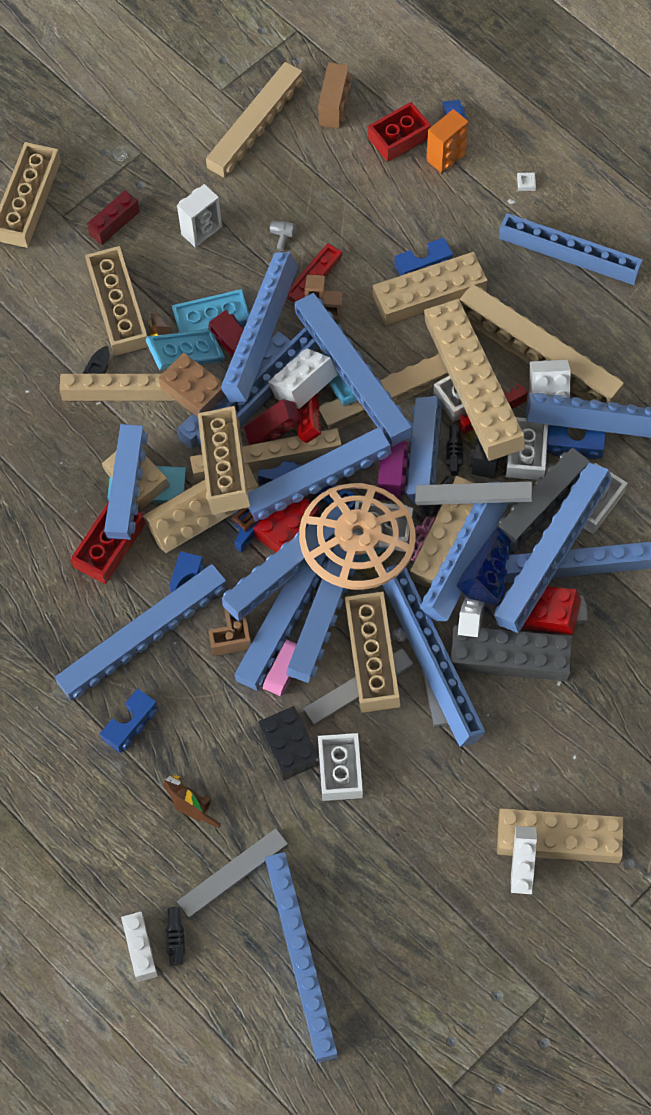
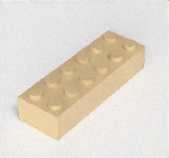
M28 142L24 143L0 204V242L28 248L61 163L58 149Z
M120 246L85 255L114 356L147 348V333Z
M471 252L374 284L372 297L386 326L422 314L425 309L460 299L472 284L486 291L487 279L475 253Z
M235 406L198 413L207 500L212 515L251 507L240 423Z
M245 463L248 491L250 492L259 486L248 464ZM203 480L143 515V518L159 548L167 553L240 509L212 515L207 500L206 482Z
M456 476L453 484L473 483ZM474 503L442 505L410 570V577L413 582L430 589L433 579L437 576L441 564L445 561L449 549L453 546L457 534L462 529Z
M384 592L345 597L361 713L399 708L400 699Z
M500 809L497 855L513 856L515 826L536 827L537 844L535 857L607 863H620L622 859L623 817Z

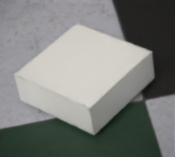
M535 172L517 173L518 191H536Z

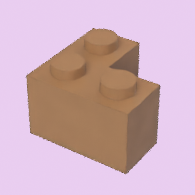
M307 275L305 297L314 293L317 298L323 301L324 308L327 312L330 311L334 319H341L343 292L325 291V276Z
M224 609L227 627L208 630L213 656L249 649L251 642L246 616L238 621Z

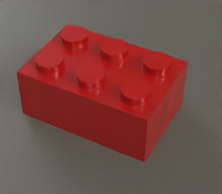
M411 101L368 126V139L384 159L389 162L428 140V129L431 128V124Z
M303 498L300 502H294L284 510L276 511L266 519L260 520L254 527V537L275 553L278 552L284 543L290 542L299 532L302 517L311 502ZM315 506L309 516L320 517L319 508Z
M546 587L521 629L573 635L581 604V598L577 590Z

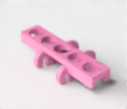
M426 516L422 525L415 527V533L419 535L415 541L413 551L415 555L410 561L415 562L435 521L434 517L429 518ZM422 537L425 538L423 542H419Z

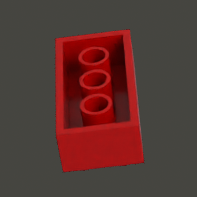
M108 503L70 558L73 568L105 585L146 525L143 518L144 514L138 511L137 515H134L135 532L131 533L130 540L108 538L104 532Z

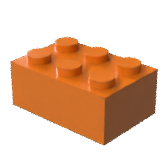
M454 109L428 129L427 162L440 173L450 169L454 162L462 159L466 154L469 121Z

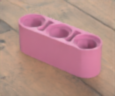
M288 639L285 641L265 679L263 689L280 697L284 694L292 678L286 674L297 643Z

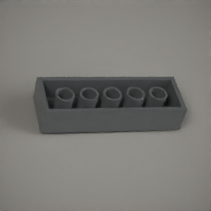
M571 448L568 452L565 451L560 456L559 462L549 467L544 478L540 477L536 481L535 487L532 489V502L515 503L510 509L509 515L507 517L503 516L499 520L496 541L514 555L562 504L563 500L568 497L573 484H576L581 471L586 468L590 461L574 448Z
M454 626L451 662L456 671L558 681L568 680L572 636L530 632L517 633L508 630L480 628L478 637L458 635L459 626Z

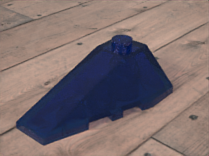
M499 528L493 531L463 572L456 585L469 599L493 605L499 604L505 592L504 577L507 576L508 571L505 568L511 546V540Z

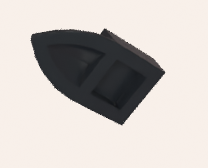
M108 346L102 347L93 354L83 374H105L108 369L107 364L110 355Z

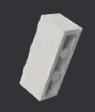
M478 593L465 595L460 611L458 635L478 637L483 620L484 596Z
M515 826L511 893L532 894L537 844L536 827Z
M142 912L121 917L137 982L158 977Z

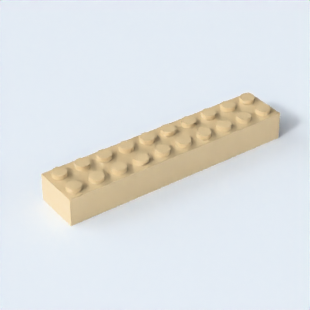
M472 284L459 299L474 329L530 365V362L568 360L571 370L570 392L580 399L588 401L598 400L604 403L619 402L624 384L619 377L611 375L602 366H597L587 356H582L573 347L562 343L558 337L550 335L541 326H536L527 317L515 312L512 307L501 303L497 297H492L483 288Z
M456 299L425 309L426 326L488 460H494L524 450V434L460 300Z

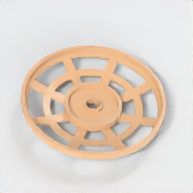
M363 483L339 485L320 494L306 509L299 529L301 551L311 569L327 582L352 590L376 588L396 578L408 565L416 541L413 519L403 503L388 491ZM351 488L367 489L366 496H348L341 498L337 491ZM375 492L388 497L401 509L391 512L383 503L373 499ZM330 495L334 502L324 510L321 517L309 516L315 505L321 499ZM363 501L361 510H350L346 502ZM374 504L385 514L375 517L372 513L368 512L370 505ZM337 506L343 513L337 521L326 519L329 513ZM406 516L410 528L409 544L398 539L399 531L396 518ZM390 521L393 536L381 533L380 524ZM306 524L318 525L317 537L320 546L311 552L307 547L305 538ZM323 526L335 528V537L327 542L324 540ZM358 528L363 531V534L355 535L352 531ZM379 541L390 544L387 550L378 557L374 548H376ZM339 545L347 552L345 560L336 556L330 549ZM395 547L407 551L401 562L392 571L386 573L382 562L393 553ZM325 553L333 562L343 566L340 577L324 570L315 561V558ZM367 553L371 560L368 562H352L355 554ZM375 567L379 575L378 578L365 581L347 580L350 568L367 569Z

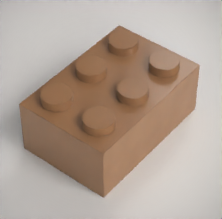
M328 62L318 104L319 126L339 129L341 122H344V108L348 106L347 95L351 93L352 87L350 83L352 73H349V65Z
M185 353L158 377L160 388L196 417H198V413L212 411L226 397L221 389L223 382Z

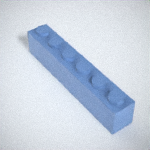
M438 396L416 398L415 406L412 408L414 421L411 422V430L413 433L409 440L411 453L408 454V462L410 465L406 472L408 485L405 486V495L409 497L412 504H416V485L436 484L442 405Z
M120 424L104 530L108 538L130 540L131 533L135 532V522H133L134 515H137L138 512L136 498L140 496V486L138 485L139 479L143 477L141 464L145 461L146 456L144 444L148 442V433L140 425Z

